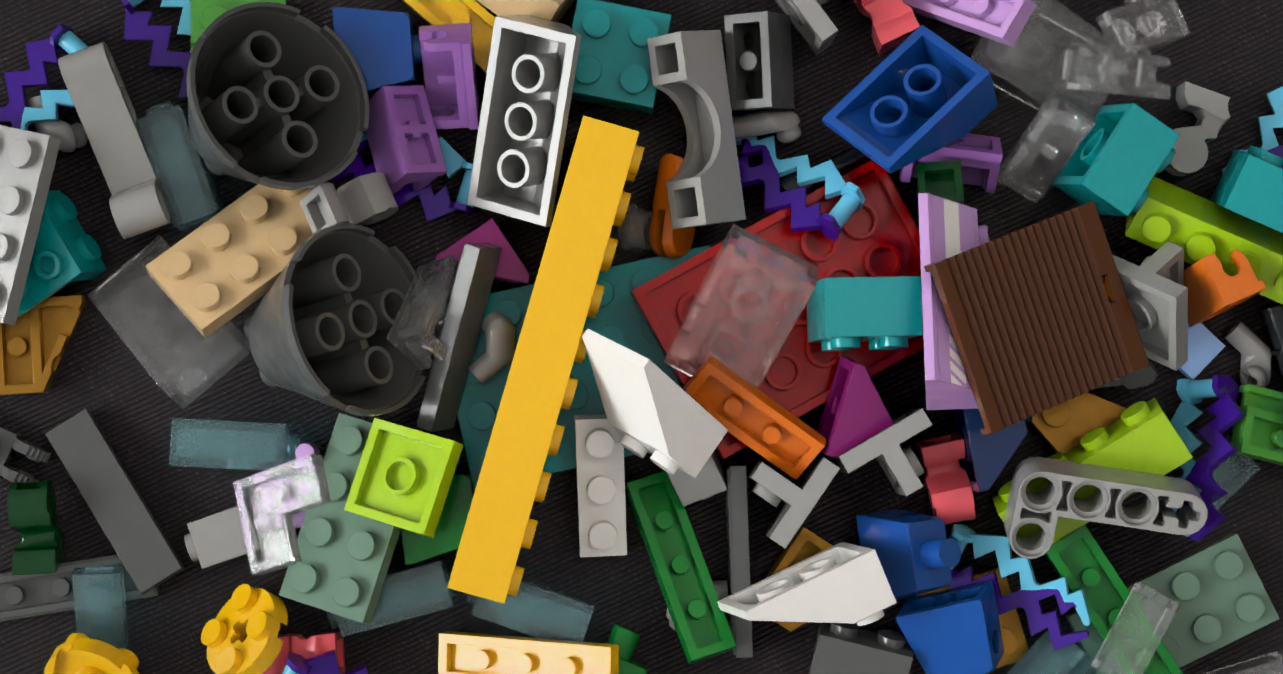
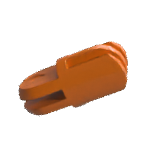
M671 153L663 155L659 161L649 239L651 248L658 256L665 258L667 255L670 259L684 257L690 250L694 239L695 227L672 229L666 182L679 171L684 158Z

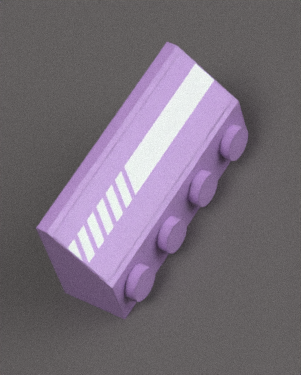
M918 193L926 410L978 409L931 271L926 272L924 266L988 242L987 225L978 226L976 208L930 193Z

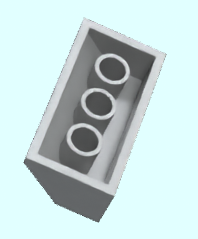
M529 15L495 16L467 200L468 205L544 227L551 226L581 35L568 25Z

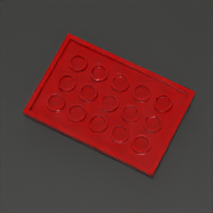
M871 160L842 176L845 183L851 182L858 186L866 200L860 211L855 210L841 228L842 231L835 242L825 237L820 230L792 232L791 208H787L771 214L630 291L682 389L709 355H711L798 418L827 401L840 355L864 365L869 376L872 377L924 348L923 335L908 339V347H898L897 350L883 351L869 350V342H860V348H850V351L834 352L822 351L821 343H808L807 285L822 278L921 276L919 229L886 170ZM825 186L807 195V207L820 202L821 214H829L842 195L826 200ZM727 432L716 447V451L721 459H725L747 445Z

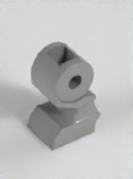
M1187 81L1176 87V102L1179 109L1193 113L1197 120L1195 126L1173 129L1180 136L1172 147L1175 149V155L1170 164L1164 169L1172 176L1183 177L1197 172L1204 166L1209 153L1206 143L1216 139L1222 126L1230 119L1228 111L1230 97Z
M381 172L358 176L340 186L337 190L330 182L321 183L300 201L313 234L324 228L339 224L370 225L388 218L399 210L384 173Z

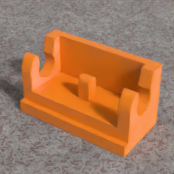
M1235 249L1230 252L1231 261L1237 268L1235 276H1229L1223 271L1222 263L1214 253L1200 259L1184 270V286L1188 287V324L1190 327L1225 313L1266 289L1263 280H1257L1248 259L1241 251Z

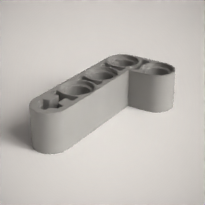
M101 42L58 58L63 80L112 194L109 199V205L121 236L124 239H128L171 223L174 215L171 197L106 43Z
M1029 457L1022 460L1014 470L1004 516V528L1010 545L1016 554L1026 559H1036L1043 556L1050 549L1058 517L1176 535H1191L1198 532L1205 525L1208 510L1196 487L1189 481L1181 478L1044 457ZM1037 477L1049 479L1047 487L1039 492L1026 490L1027 484L1032 479ZM1081 486H1097L1095 493L1090 498L1077 499L1074 497L1076 491ZM1133 492L1144 493L1143 500L1138 505L1133 507L1122 505L1124 498L1128 494ZM1188 501L1189 505H1183V502ZM1172 508L1180 509L1179 512H1174ZM1027 523L1040 525L1038 531L1030 537L1017 535L1018 529L1022 525Z

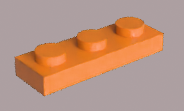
M709 355L683 387L686 393L728 429L727 432L795 480L798 479L825 447L826 438L711 355Z

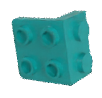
M49 190L17 318L23 316L69 283L92 280L107 270L100 258L102 254L99 245L90 235L85 233L76 218L78 212L75 205L60 190Z

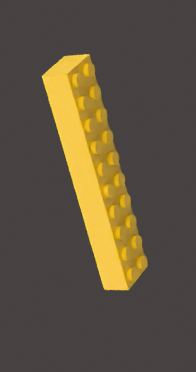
M583 115L447 588L505 604L507 594L517 597L525 568L516 566L520 548L530 549L538 521L530 519V513L534 501L542 503L546 496L552 473L543 471L547 454L556 456L560 447L565 426L556 424L560 408L569 410L574 398L578 379L570 377L574 362L582 364L587 351L582 338L585 333L583 330L586 317L595 319L598 313L605 286L596 284L599 272L608 273L618 243V239L610 237L612 226L621 228L632 194L623 191L626 180L634 182L645 147L636 145L639 131Z

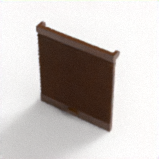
M1094 201L1087 202L944 260L924 266L926 272L931 271L976 400L984 427L980 428L982 435L994 434L1005 429V427L1012 426L1021 420L1028 419L1044 410L1051 409V407L1149 366Z

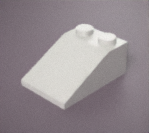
M587 329L582 338L608 423L623 435L619 443L640 458H644L647 452L652 454L650 460L672 475L675 474L677 469H680L696 478L728 429L650 359Z
M840 542L717 601L721 611L749 621L857 623L858 626L867 625L881 619L884 616L883 609L897 603L875 549Z

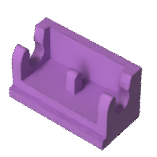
M471 23L419 26L425 91L435 128L478 129L479 97Z
M424 85L381 87L369 99L368 129L365 131L376 172L384 173L392 194L398 192L409 183L412 184L413 191H418L426 187L438 176L444 175L447 172Z
M968 133L965 137L899 169L898 178H900V182L910 183L911 177L917 178V163L960 160L963 184L982 186V189H985L984 193L994 194L1003 157L1000 137Z

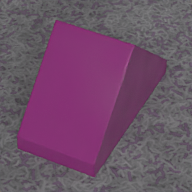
M492 218L436 255L434 265L437 268L457 272L466 243H490L502 247L494 279L522 285H530L531 275Z
M841 355L817 431L826 438L825 447L821 452L834 458L894 424L865 366Z

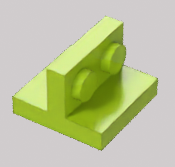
M374 418L344 510L422 536L434 538L464 445L450 439Z

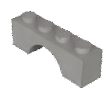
M721 30L679 31L647 39L653 87L666 93L677 105L683 117L687 134V148L682 166L666 182L672 229L746 220Z

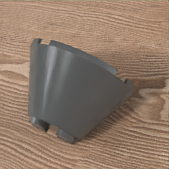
M254 2L226 11L202 32L189 58L186 83L191 139L209 171L219 176L226 174L270 188L303 190L316 187L333 179L353 162L358 154L357 149L363 132L368 129L369 97L357 61L344 42L327 25H324L322 28L311 20L299 15L300 9L289 5L273 2Z
M339 224L324 228L309 236L299 246L253 314L247 316L244 321V332L249 338L252 356L259 368L260 377L266 385L270 387L279 386L350 414L367 417L396 411L411 401L426 378L421 373L426 354L433 351V325L430 307L423 286L410 262L396 246L388 248L383 242L373 236L375 234L374 230L356 224Z

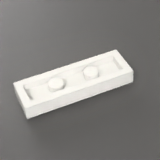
M606 414L574 415L580 557L627 555L624 446L619 443L623 435L608 423Z

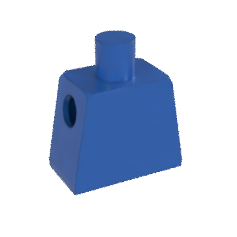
M332 7L334 32L348 47L357 61L369 98L383 86L418 85L416 63H422L419 35H414L413 20L409 13Z
M897 509L856 515L860 546L875 549L896 600L911 598L950 586L952 581L951 568L959 563L961 549L954 539L946 538L945 523L941 517Z
M992 581L908 598L895 617L925 674L990 673L996 669L1004 654Z

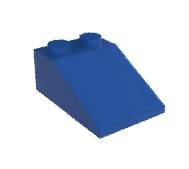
M921 25L822 118L824 125L891 174L965 137L998 106L991 73L924 25Z

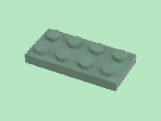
M339 413L279 596L370 625L401 528L344 510L372 423Z
M1231 533L1126 585L1179 668L1280 619L1238 533ZM1076 610L1065 615L1073 632L1082 630L1090 632V636L1087 639L1078 643L1093 673L1123 674L1092 625L1085 626Z

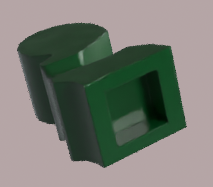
M960 160L917 163V196L918 193H930L964 204Z
M51 480L24 483L12 482L8 491L9 527L21 533L18 546L13 552L12 576L56 573L65 557L64 534L59 530L61 517L56 514V495Z

